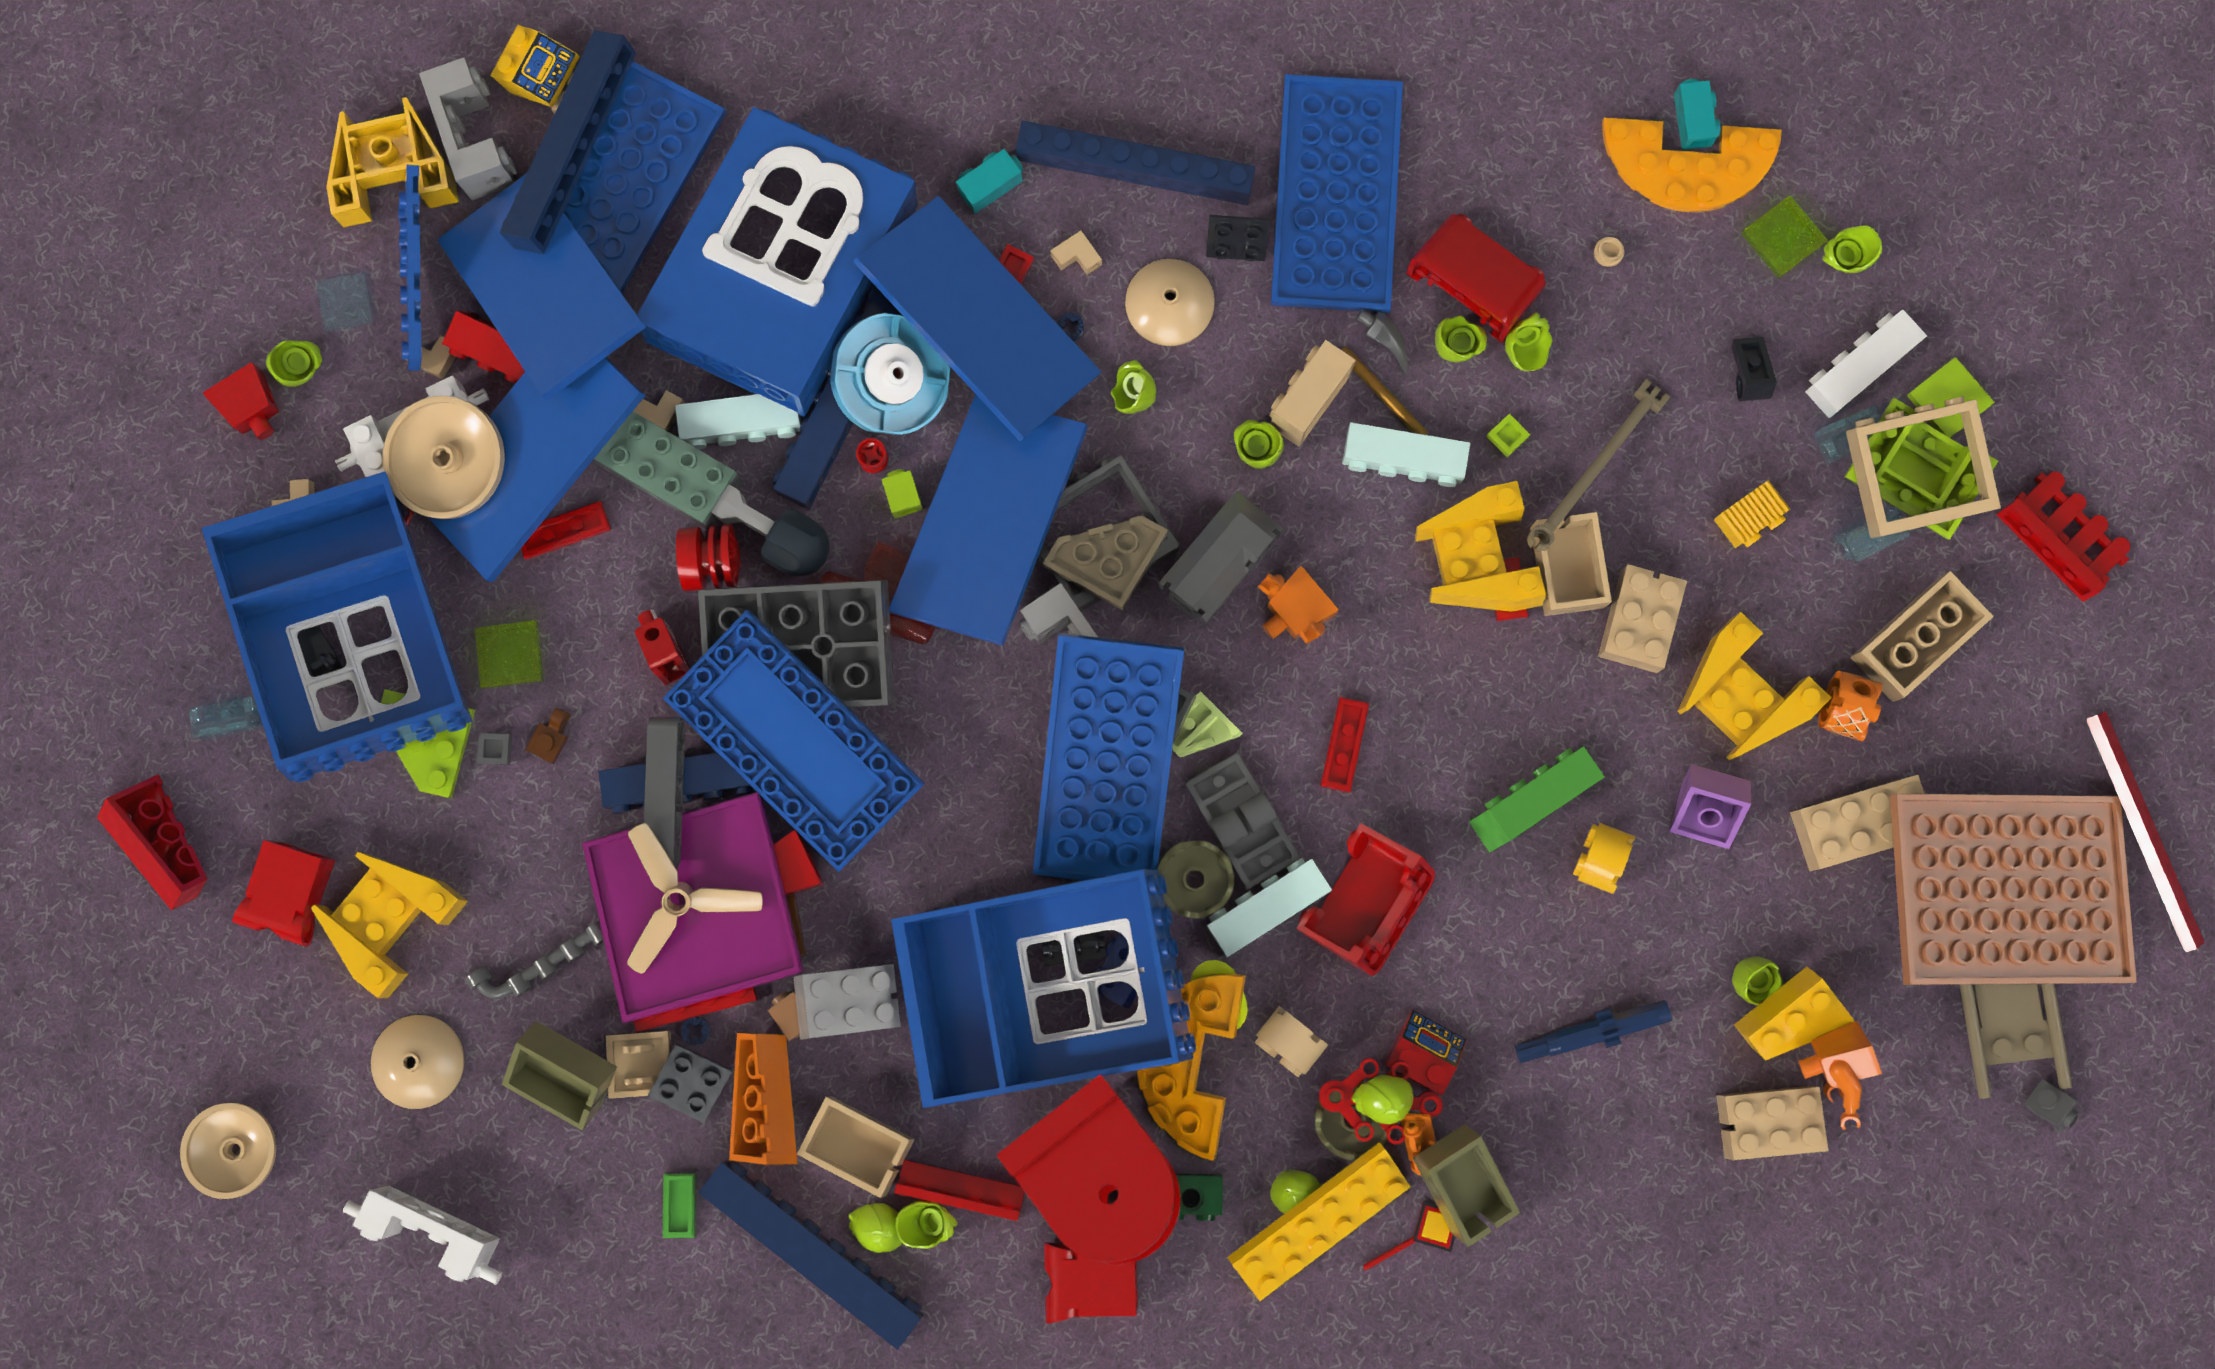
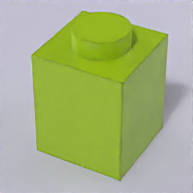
M897 469L889 472L887 477L882 479L894 519L923 510L911 470L905 472L904 469Z

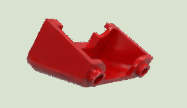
M1462 213L1449 215L1415 254L1406 272L1416 282H1419L1421 278H1427V284L1430 287L1435 283L1482 318L1480 323L1484 326L1489 322V325L1493 328L1490 335L1500 343H1503L1512 327L1520 321L1546 286L1545 274L1536 266L1527 265L1473 226L1472 221Z
M1360 823L1357 830H1354L1347 839L1348 852L1352 857L1332 888V891L1321 908L1313 906L1302 912L1296 929L1370 976H1374L1385 964L1431 888L1435 879V870L1419 854Z

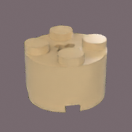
M1280 1006L1277 1007L1256 1034L1258 1039L1254 1042L1273 1058L1277 1054L1281 1055L1282 1058L1279 1063L1297 1077L1302 1073L1306 1075L1328 1046L1327 1043L1315 1036L1310 1029Z

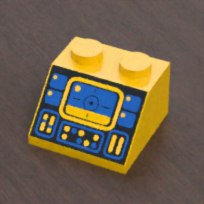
M517 25L490 76L513 95L553 107L580 56L537 30Z

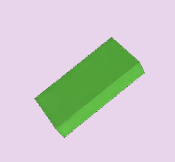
M696 1173L663 1174V1238L696 1237Z

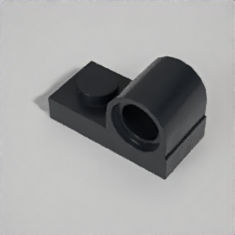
M1764 337L1734 339L1731 348L1738 368L1736 376L1738 400L1771 399L1777 381Z

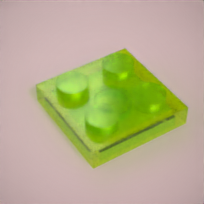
M1790 195L1741 233L1778 279L1828 241Z
M536 620L475 628L480 688L489 689L544 681L539 627Z

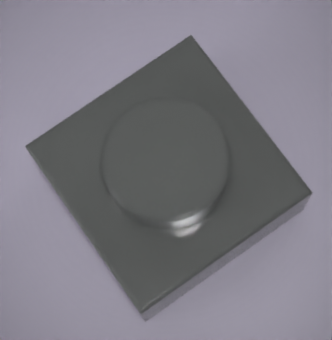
M479 733L477 764L510 765L512 735Z

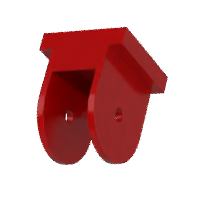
M1101 1074L996 1154L1010 1175L1020 1184L1057 1237L1068 1248L1083 1257L1111 1265L1135 1263L1149 1257L1161 1248L1177 1224L1181 1208V1191L1173 1167L1115 1088ZM1118 1190L1117 1200L1109 1204L1108 1198L1110 1193Z

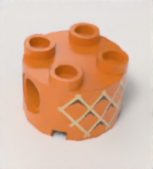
M1836 671L1825 690L1832 698L1819 710L1818 726L1861 742L1864 741L1870 721L1875 723L1880 715L1881 705L1876 704L1881 694L1883 684L1849 672Z

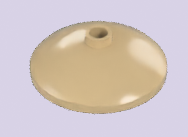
M1178 259L1154 261L1139 270L1128 286L1125 300L1127 316L1133 328L1146 340L1163 346L1182 345L1197 338L1210 323L1215 303L1212 286L1203 272L1194 265ZM1171 292L1175 294L1176 298L1167 300L1165 295Z
M412 1015L401 1018L389 1025L381 1033L374 1045L371 1055L373 1080L381 1094L390 1102L400 1107L422 1109L434 1106L446 1099L455 1090L462 1077L465 1061L463 1046L455 1031L438 1018L427 1015ZM411 1056L416 1061L413 1068L407 1065V1060Z
M240 1103L218 1104L201 1112L187 1127L180 1147L181 1165L189 1182L201 1193L218 1199L241 1197L258 1188L270 1174L276 1157V1139L271 1125L260 1112ZM234 1144L240 1146V1153L238 1155L232 1152Z

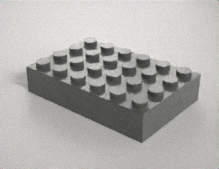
M888 580L698 590L702 656L749 609L848 707L889 705L895 702Z

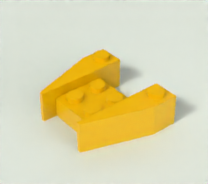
M407 97L402 98L405 113L354 124L344 111L339 113L326 187L331 214L343 228L372 222L367 189L405 181L406 165H419L418 192L429 208L459 202L454 174L418 112Z
M1518 481L1486 487L1417 526L1416 542L1428 539L1433 540L1443 586L1431 588L1430 603L1511 612L1543 605L1546 592L1539 566L1507 573L1495 527L1521 521L1524 505Z
M1742 612L1733 616L1711 638L1677 711L1682 714L1695 705L1737 745L1726 756L1728 760L1736 758L1811 720L1832 698L1809 676L1800 680L1782 697L1740 657L1763 632Z
M357 852L355 856L370 868L369 871L335 912L322 905H313L311 909L352 977L376 998H389L408 975L407 972L385 955L421 911L437 924L449 925L468 901L443 881L370 854Z

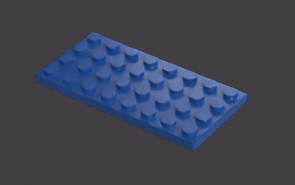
M632 62L564 210L568 219L622 294L727 114L725 108L635 62Z
M1285 74L1271 306L1361 311L1363 309L1366 312L1380 311L1382 313H1390L1403 81Z
M1059 633L1033 865L1034 875L1086 881L1142 869H1158L1184 647Z

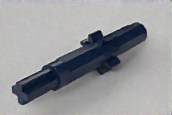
M1661 1000L1613 1015L1610 1008L1594 1013L1596 1020L1545 1034L1542 1038L1515 1045L1517 1057L1521 1064L1548 1055L1552 1057L1603 1041L1606 1048L1621 1044L1620 1036L1671 1022L1670 1009L1666 1000Z

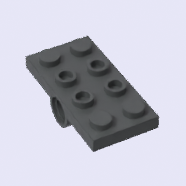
M1238 752L1185 783L1186 788L1223 851L1228 856L1246 890L1301 859L1279 823L1270 802L1264 793L1260 791Z

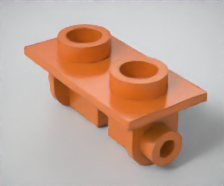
M1408 1113L1401 1120V1126L1406 1136L1405 1144L1409 1161H1411V1169L1417 1175H1421L1413 1157L1436 1143L1431 1115Z

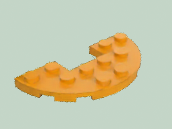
M1606 117L1602 121V133L1607 154L1623 181L1633 191L1636 190L1650 199V202L1664 208L1684 212H1703L1722 208L1751 192L1772 166L1779 149L1782 132L1779 129L1722 126L1720 129L1719 154L1662 150L1663 121Z
M1214 974L1197 978L1184 984V988L1181 989L1182 999L1187 1001L1190 1010V1020H1187L1188 1031L1193 1033L1196 1043V1051L1192 1052L1193 1059L1137 1070L1140 1090H1143L1144 1097L1149 1106L1147 1109L1161 1130L1164 1129L1177 1141L1180 1147L1211 1161H1214L1217 1156L1226 1097L1196 1091L1205 1033L1231 1039L1236 1037L1246 975Z

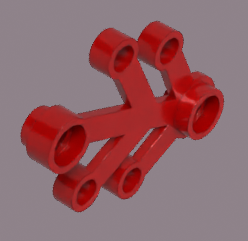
M1370 1057L1364 1058L1360 1062L1359 1067L1343 1081L1329 1080L1322 1085L1319 1091L1321 1105L1328 1111L1340 1112L1354 1128V1133L1360 1141H1369L1374 1135V1129L1368 1121H1362L1350 1105H1356L1352 1100L1355 1091L1351 1090L1364 1078H1373L1378 1074L1379 1065L1375 1059ZM1398 1060L1392 1064L1391 1070L1385 1075L1406 1080L1411 1074V1068L1407 1062ZM1367 1062L1375 1064V1070L1371 1073H1366L1363 1070ZM1399 1065H1404L1407 1068L1403 1076L1395 1074V1069ZM1427 1090L1420 1093L1418 1097L1414 1096L1410 1110H1419L1421 1114L1431 1115L1432 1118L1440 1114L1443 1103L1436 1092ZM1332 1091H1338L1341 1094V1098L1339 1101L1333 1102L1329 1099V1094ZM1427 1100H1434L1436 1102L1435 1108L1431 1111L1424 1108ZM1379 1123L1386 1131V1137L1392 1144H1400L1405 1140L1406 1136L1400 1124ZM1361 1126H1368L1370 1128L1367 1136H1360L1358 1134V1129ZM1395 1128L1400 1129L1402 1133L1400 1138L1392 1139L1390 1137L1391 1130Z

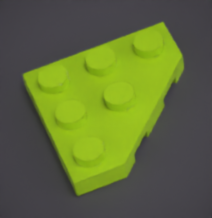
M384 689L381 703L386 705L395 704L402 700L406 694ZM468 708L473 721L475 710ZM472 722L466 723V727L458 731L449 732L445 730L436 733V737L428 741L418 742V740L406 743L403 749L396 751L419 791L452 799Z

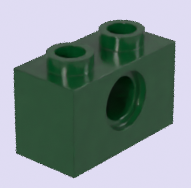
M1176 1173L1181 1197L1183 1192L1190 1188L1197 1190L1200 1195L1199 1201L1192 1206L1184 1204L1181 1199L1178 1220H1184V1214L1196 1215V1220L1215 1221V1215H1222V1175Z

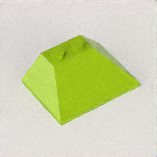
M1892 398L1877 423L1886 421L1885 415L1904 411L1905 416L1916 413L1908 405L1896 398ZM1920 422L1869 435L1868 443L1881 499L1904 514L1913 516L1973 502L1979 494L1969 447L1962 446L1928 424ZM1989 455L1993 471L1998 460ZM1852 463L1844 477L1858 485ZM1964 517L1926 527L1950 540Z

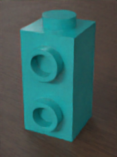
M1696 78L1685 80L1679 84L1674 93L1681 149L1711 147L1717 137L1720 136V121L1715 119L1714 108L1716 107L1715 91H1711L1709 80L1699 81Z
M1005 149L998 153L992 152L984 158L981 165L974 170L972 168L965 170L956 181L957 191L972 212L976 214L1023 182L1021 173L1023 166L1015 155L1010 157Z

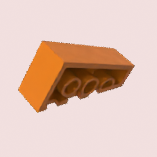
M737 1033L729 1160L764 1165L798 1164L785 1035Z

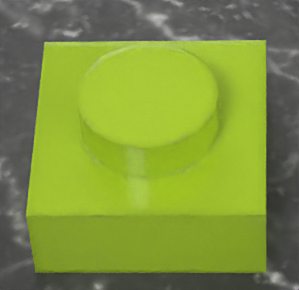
M1508 414L1486 437L1508 458L1529 438L1530 434Z

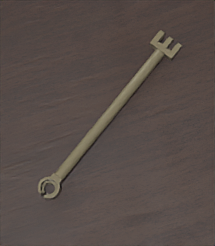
M1646 379L1633 395L1640 401L1547 521L1542 525L1535 526L1527 536L1530 548L1536 543L1534 537L1540 538L1543 544H1537L1534 551L1542 552L1550 547L1554 542L1553 532L1640 420L1649 409L1657 414L1669 400L1670 395L1665 393L1658 400L1655 397L1661 388L1656 385L1652 392L1649 393L1646 390L1649 388L1651 381Z

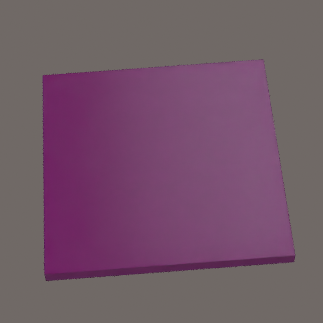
M758 792L683 813L681 861L677 871L678 881L687 883L693 891L702 887L759 891L763 897L762 909L760 911L700 912L689 907L685 914L677 916L675 929L647 970L642 974L634 971L627 961L654 912L662 907V897L665 893L654 886L628 836L631 829L582 842L622 1023L632 1022L804 973L762 796ZM670 894V899L674 904L683 905L686 903L685 897L682 894Z

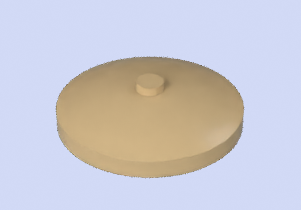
M429 397L410 405L393 422L384 442L383 468L388 475L393 493L406 507L427 517L454 519L476 511L494 494L504 470L505 453L503 441L492 419L476 405L455 397Z

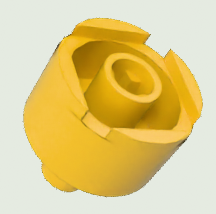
M1599 823L1598 826L1592 824L1584 846L1589 848L1587 854L1581 853L1573 875L1578 876V881L1614 894L1617 888L1618 877L1621 878L1635 836Z

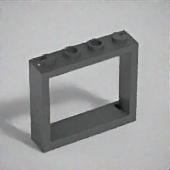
M1122 455L1115 459L1111 457L1107 461L1103 460L1098 464L1099 469L1091 474H1088V472L1080 474L1073 479V485L1064 490L1056 512L1119 474L1147 519L1168 530V535L1146 571L1179 551L1178 542ZM1043 543L1039 556L1044 562L1049 551ZM1050 571L1057 584L1061 583L1080 612L1101 600V598L1086 590L1076 595L1065 578Z

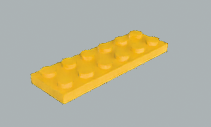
M1379 1142L1227 1258L1258 1300L1261 1301L1410 1188V1185L1386 1149Z

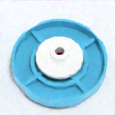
M883 313L870 316L855 323L842 335L833 351L830 384L838 406L854 424L869 432L902 435L924 427L940 412L947 399L950 366L904 316Z

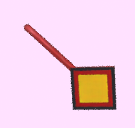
M1423 1201L1414 1236L1363 1265V1268L1368 1270L1415 1242L1451 1252L1455 1236L1451 1233L1438 1206Z

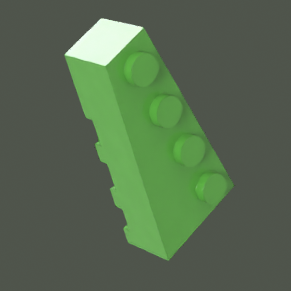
M1584 746L1575 752L1570 747L1555 757L1558 763L1550 768L1548 763L1532 773L1535 778L1530 782L1526 783L1522 779L1508 788L1511 794L1503 799L1499 794L1484 804L1487 810L1469 821L1489 853L1511 841L1605 777Z

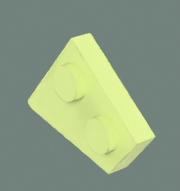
M1200 691L1196 695V699L1172 746V750L1181 758L1240 737L1243 733Z

